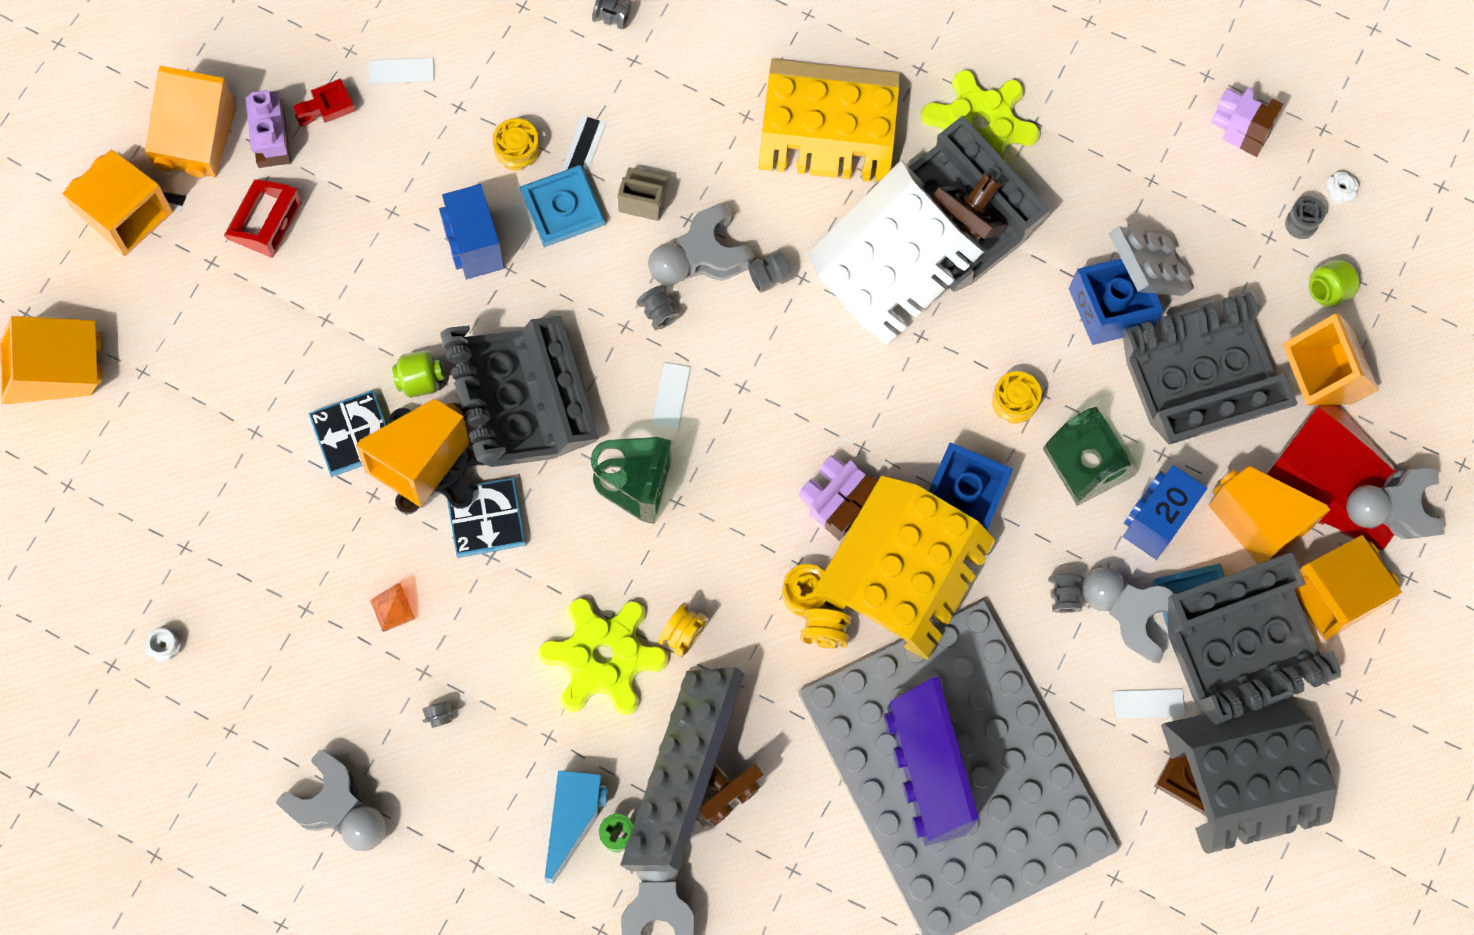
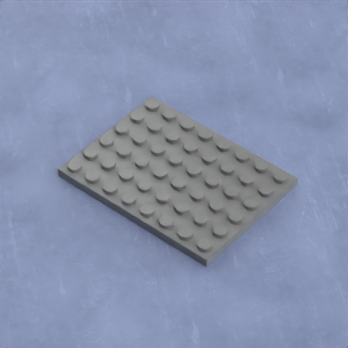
M984 601L952 616L949 624L939 622L934 625L942 634L939 642H933L936 647L928 660L904 648L903 645L906 641L902 640L798 691V695L921 935H955L1119 851ZM939 676L979 820L966 836L925 846L923 837L917 838L913 828L912 817L917 815L913 802L907 803L902 782H906L907 779L904 769L897 768L893 755V748L897 747L894 733L888 734L883 714L888 713L887 707L890 701L925 681Z

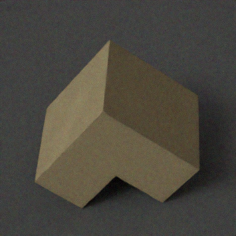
M628 167L626 177H622L617 195L619 212L659 221L668 188V176Z

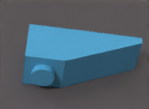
M558 770L545 870L546 883L554 884L598 817L599 807H606L608 786L602 785L601 775Z

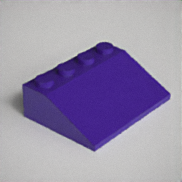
M939 676L890 701L887 707L888 713L883 714L888 734L894 733L897 747L893 748L897 768L904 769L907 779L906 782H902L907 803L913 802L917 815L912 817L913 828L917 838L923 837L925 846L966 836L979 820Z

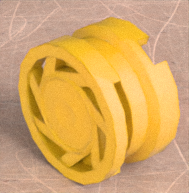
M510 118L501 122L496 127L493 134L494 153L498 162H501L505 168L513 171L522 170V168L528 165L532 166L537 161L540 153L538 133L530 122L521 118Z
M1013 371L1006 373L995 386L991 404L999 418H1003L1012 424L1024 423L1034 416L1041 402L1042 391L1040 384L1032 375L1026 372Z
M800 564L792 568L785 576L782 586V600L786 608L794 615L803 617V613L807 609H824L827 606L828 602L812 593L825 572L820 567L812 564Z
M683 602L674 612L658 639V643L662 646L669 641V646L674 649V654L680 658H683L692 648L708 621V617L703 613L696 614L693 611L688 613L689 604Z
M807 609L803 613V619L806 620L805 628L801 629L800 640L808 645H811L813 642L818 644V647L836 649L837 644L841 643V648H845L848 646L849 636L846 634V626L851 624L852 617L835 610Z

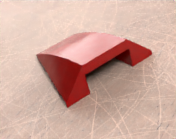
M1319 405L1267 475L1326 504L1330 511L1318 524L1332 526L1339 529L1340 533L1353 539L1363 535L1367 542H1372L1377 549L1382 551L1394 537L1391 530L1384 524L1374 528L1356 525L1348 516L1346 504L1347 498L1354 489L1366 484L1382 488L1387 478L1394 472H1398V470L1340 405Z

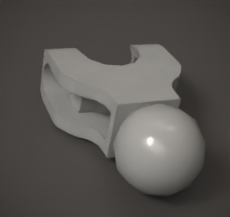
M720 204L698 212L691 222L688 233L678 237L677 245L665 243L655 248L649 256L648 267L651 276L657 282L665 285L678 284L687 274L690 278L697 275H706L711 279L724 281L748 270L747 264L755 260V256L746 245L728 248L717 242L715 235L727 229L732 216L728 206Z
M1415 468L1408 471L1394 472L1387 478L1382 488L1366 484L1354 489L1347 498L1346 510L1348 516L1358 526L1374 528L1384 524L1400 539L1445 534L1443 519L1429 517L1424 512L1421 504L1422 493L1426 487L1439 484L1437 468Z
M1100 567L1092 570L1085 577L1082 584V595L1085 602L1091 608L1098 611H1109V614L1118 620L1122 639L1128 648L1153 663H1160L1163 658V651L1160 646L1147 636L1145 627L1148 619L1155 613H1168V597L1175 595V593L1166 587L1160 586L1147 589H1137L1130 584L1126 586L1123 577L1111 568Z
M318 750L311 760L312 764L323 774L324 785L320 793L311 799L302 800L290 792H284L276 800V804L308 831L334 829L342 835L343 841L347 846L356 851L374 849L381 844L386 834L384 816L379 810L371 806H363L355 795L356 784L353 775L342 763L324 750Z
M636 871L637 876L641 880L639 882V894L622 914V935H641L642 929L649 922L655 920L668 922L674 928L675 935H694V914L689 906L680 900L676 894V882L673 881L677 877L678 871Z

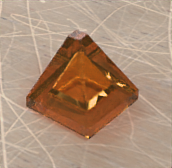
M401 583L395 584L370 600L382 632L415 619Z

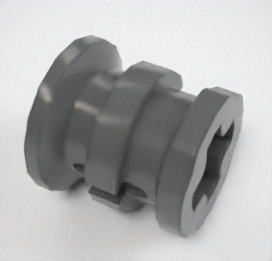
M596 0L592 13V22L596 23L598 19H602L604 24L611 26L614 23L617 24L618 29L623 30L630 13L631 2L627 0L624 3L619 2V0Z
M664 285L656 286L646 291L636 302L639 307H645L644 313L648 319L653 320L651 325L654 330L663 329L671 325L680 316L677 309H672L673 302L671 299L664 296L667 291Z
M1079 574L1050 576L1048 581L1054 584V589L1051 590V598L1055 600V604L1052 605V612L1074 613L1082 611V604L1079 603V598L1082 597V589L1078 588V583L1083 581V576Z

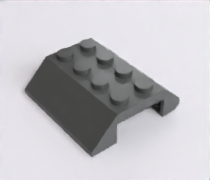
M963 115L937 135V143L934 148L909 166L925 184L922 188L930 197L934 195L938 187L953 185L958 186L970 195L984 172L993 176L994 181L997 179L1002 184L985 206L1008 224L1001 235L985 239L982 237L980 239L974 238L984 250V253L974 262L958 250L970 264L965 271L958 268L947 256L943 259L944 262L941 263L955 278L951 285H947L953 292L972 285L1021 246L1050 213L1049 208ZM877 182L874 186H872V187L869 189V191L867 192V194H868L879 182ZM956 217L951 219L962 232H966L963 229L965 225Z
M1250 291L1235 295L1234 299L1233 297L1223 299L1225 321L1223 324H1219L1217 309L1211 302L1204 304L1203 308L1198 306L1174 313L1172 318L1169 315L1161 317L1160 326L1163 342L1156 343L1155 330L1149 321L1142 323L1140 327L1134 325L1122 330L1126 363L1150 425L1169 445L1285 410L1298 404L1286 374L1275 375L1254 323L1260 311Z
M561 316L531 319L522 331L465 337L470 330L469 325L450 327L440 332L443 346L447 349L445 352L447 359L458 365L451 370L452 378L455 379L454 385L461 409L465 412L463 414L465 422L477 428L471 431L469 437L471 442L474 443L472 447L478 462L490 467L550 460L592 444L599 439Z
M1293 552L1168 597V637L1194 702L1216 725L1231 720L1232 716L1233 718L1242 716L1244 707L1241 700L1250 709L1255 711L1263 706L1271 705L1292 697L1293 694L1297 695L1305 691L1302 677L1313 687H1318L1323 682L1328 683L1341 677V669L1334 652L1330 651L1320 654L1294 589L1304 586L1306 583Z
M1287 699L1263 706L1255 711L1247 705H1242L1244 707L1242 716L1237 718L1232 716L1231 720L1218 725L1213 723L1206 714L1161 725L1172 759L1187 756L1208 819L1207 823L1195 828L1200 845L1205 853L1210 854L1222 851L1223 849L1234 848L1237 837H1239L1241 843L1250 844L1253 841L1258 842L1293 833L1296 831L1297 823H1299L1301 828L1309 829L1313 828V826L1329 824L1332 821L1337 788L1313 720Z

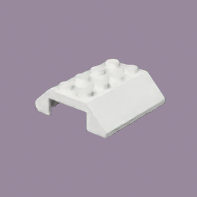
M902 160L808 252L809 258L821 280L859 323L886 345L890 344L898 336L894 327L901 332L907 327L904 319L892 310L897 304L901 305L914 317H917L922 313V310L915 302L926 309L946 289L945 285L936 276L947 285H951L955 281L953 274L940 264L946 256L958 268L965 271L970 264L958 250L972 262L984 253V250L968 233L962 232L922 188L925 184Z

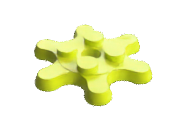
M962 70L956 73L952 80V87L956 92L955 101L948 105L931 102L926 104L920 112V118L925 125L938 127L942 130H945L962 115L972 126L971 121L976 115L989 121L988 127L984 129L974 128L1005 162L1003 153L1007 146L1010 144L1032 146L1038 142L1040 132L1035 124L1018 120L1013 115L1012 109L1022 99L1024 92L1023 87L1016 80L1005 82L997 91H984L977 86L976 79L970 71Z
M585 598L574 599L568 606V615L574 624L572 636L565 641L547 640L540 645L538 650V657L543 664L562 666L570 674V683L560 696L562 706L567 711L577 712L585 706L587 700L592 695L601 693L611 699L614 709L621 715L634 713L639 706L638 696L632 687L634 677L642 671L660 672L668 664V654L663 648L644 646L637 640L636 630L645 618L643 605L637 601L626 602L615 617L604 619L596 615L593 605L589 600ZM603 646L610 647L613 656L609 662L600 664L594 660L593 654L595 649Z

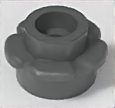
M450 700L422 709L425 716L422 722H430L432 728L452 722L450 715L455 714L456 709L452 710Z

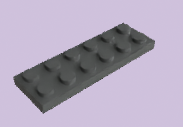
M728 667L686 671L678 698L670 715L666 733L659 747L654 768L648 779L642 803L637 811L630 838L625 846V852L620 864L629 871L679 872L745 674L738 668Z

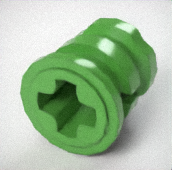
M609 815L600 824V840L611 852L620 853L625 850L634 825L625 815ZM619 826L623 827L625 839L618 838L616 842H612L609 831H616Z

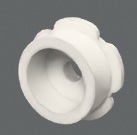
M1337 172L1334 174V177L1328 178L1326 182L1327 195L1333 202H1349L1357 195L1358 182L1354 177H1350L1348 173ZM1343 184L1345 189L1340 188V185Z
M160 628L152 631L148 635L145 645L148 656L155 657V660L158 662H166L171 659L172 655H177L180 650V641L177 640V633L169 628ZM162 642H166V646L164 648L160 647V644Z

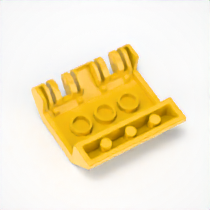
M771 59L758 170L772 171L774 150L776 149L779 150L777 172H784L787 167V148L800 150L796 166L797 174L805 175L807 153H812L810 175L837 178L839 159L844 157L842 179H849L852 175L853 165L851 162L852 155L865 157L861 172L862 181L870 182L872 160H877L874 182H879L891 169L899 94V73Z
M881 475L812 593L841 610L849 606L906 641L903 645L904 648L928 660L936 647L933 642H939L942 634L929 619L933 616L941 623H950L952 619L950 612H956L969 589L967 583L972 584L975 579V575L963 562L964 558H967L973 564L983 565L986 558L984 555L989 554L995 540L977 520L922 487Z

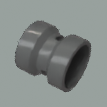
M1304 196L1298 199L1285 220V227L1288 233L1298 239H1308L1313 236L1325 218L1326 211L1322 202L1311 196Z
M780 250L769 253L768 257L763 261L755 259L747 264L751 279L760 293L770 290L773 283L784 284L792 279L788 263Z

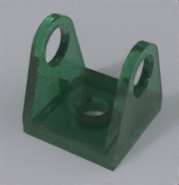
M1098 407L1089 408L1071 418L1043 447L1045 454L1076 506L1125 482L1137 474V470ZM1085 453L1094 454L1099 460V465L1095 468L1084 466L1081 461V455Z
M660 437L606 440L598 444L591 454V467L594 472L593 484L596 491L602 497L640 521L654 524L672 462L671 440ZM607 449H617L625 456V458L608 459L598 465L600 454ZM611 467L621 469L616 473L605 472L606 469ZM600 479H602L609 485L613 486L618 491H609L605 489L601 485Z

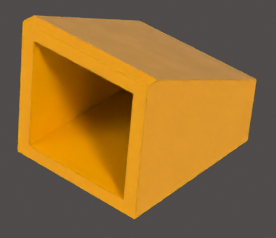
M159 66L145 152L154 167L168 172L173 169L185 171L187 174L197 178H203L205 175L216 177L236 111V105L225 78Z
M112 149L105 155L97 157L93 161L91 168L81 177L73 179L62 193L69 206L124 257L173 213L160 186Z
M1339 313L1333 314L1282 344L1306 405H1352L1379 390L1355 330Z
M11 316L0 339L1 404L91 396L97 384H101L103 376L102 365L97 364L96 353H99L101 349V334L95 331V320Z
M434 398L362 438L356 444L365 473L419 507H422L469 445L462 411L449 402L443 404Z
M1248 466L1240 473L1234 469L1220 481L1221 484L1212 491L1215 497L1208 505L1257 564L1276 558L1312 530L1330 511L1326 504L1251 466Z
M1363 535L1303 566L1300 571L1306 585L1294 589L1301 607L1325 642L1392 602L1403 593L1399 588L1400 583L1396 575L1385 568L1380 561L1379 551L1372 542H1367Z

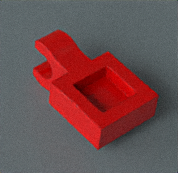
M341 78L310 90L313 99L293 106L296 113L295 117L300 127L312 123L320 115L324 123L355 111L353 102Z

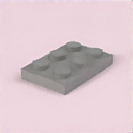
M1121 226L1108 233L1138 292L1184 296L1193 290L1189 282L1190 274L1187 268L1178 261L1174 253L1175 245L1168 235L1162 232Z

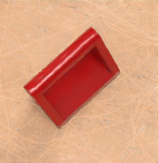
M254 179L224 233V237L273 258L302 204L298 190L286 184ZM262 193L277 199L258 235L241 232Z

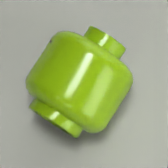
M1333 260L1313 270L1309 279V292L1312 298L1325 307H1335L1355 297L1359 291V277L1355 268L1350 263L1344 260Z
M427 350L401 355L397 364L393 365L392 368L396 389L403 391L410 398L436 393L440 386V380L445 379V371L441 359L435 360L433 354Z

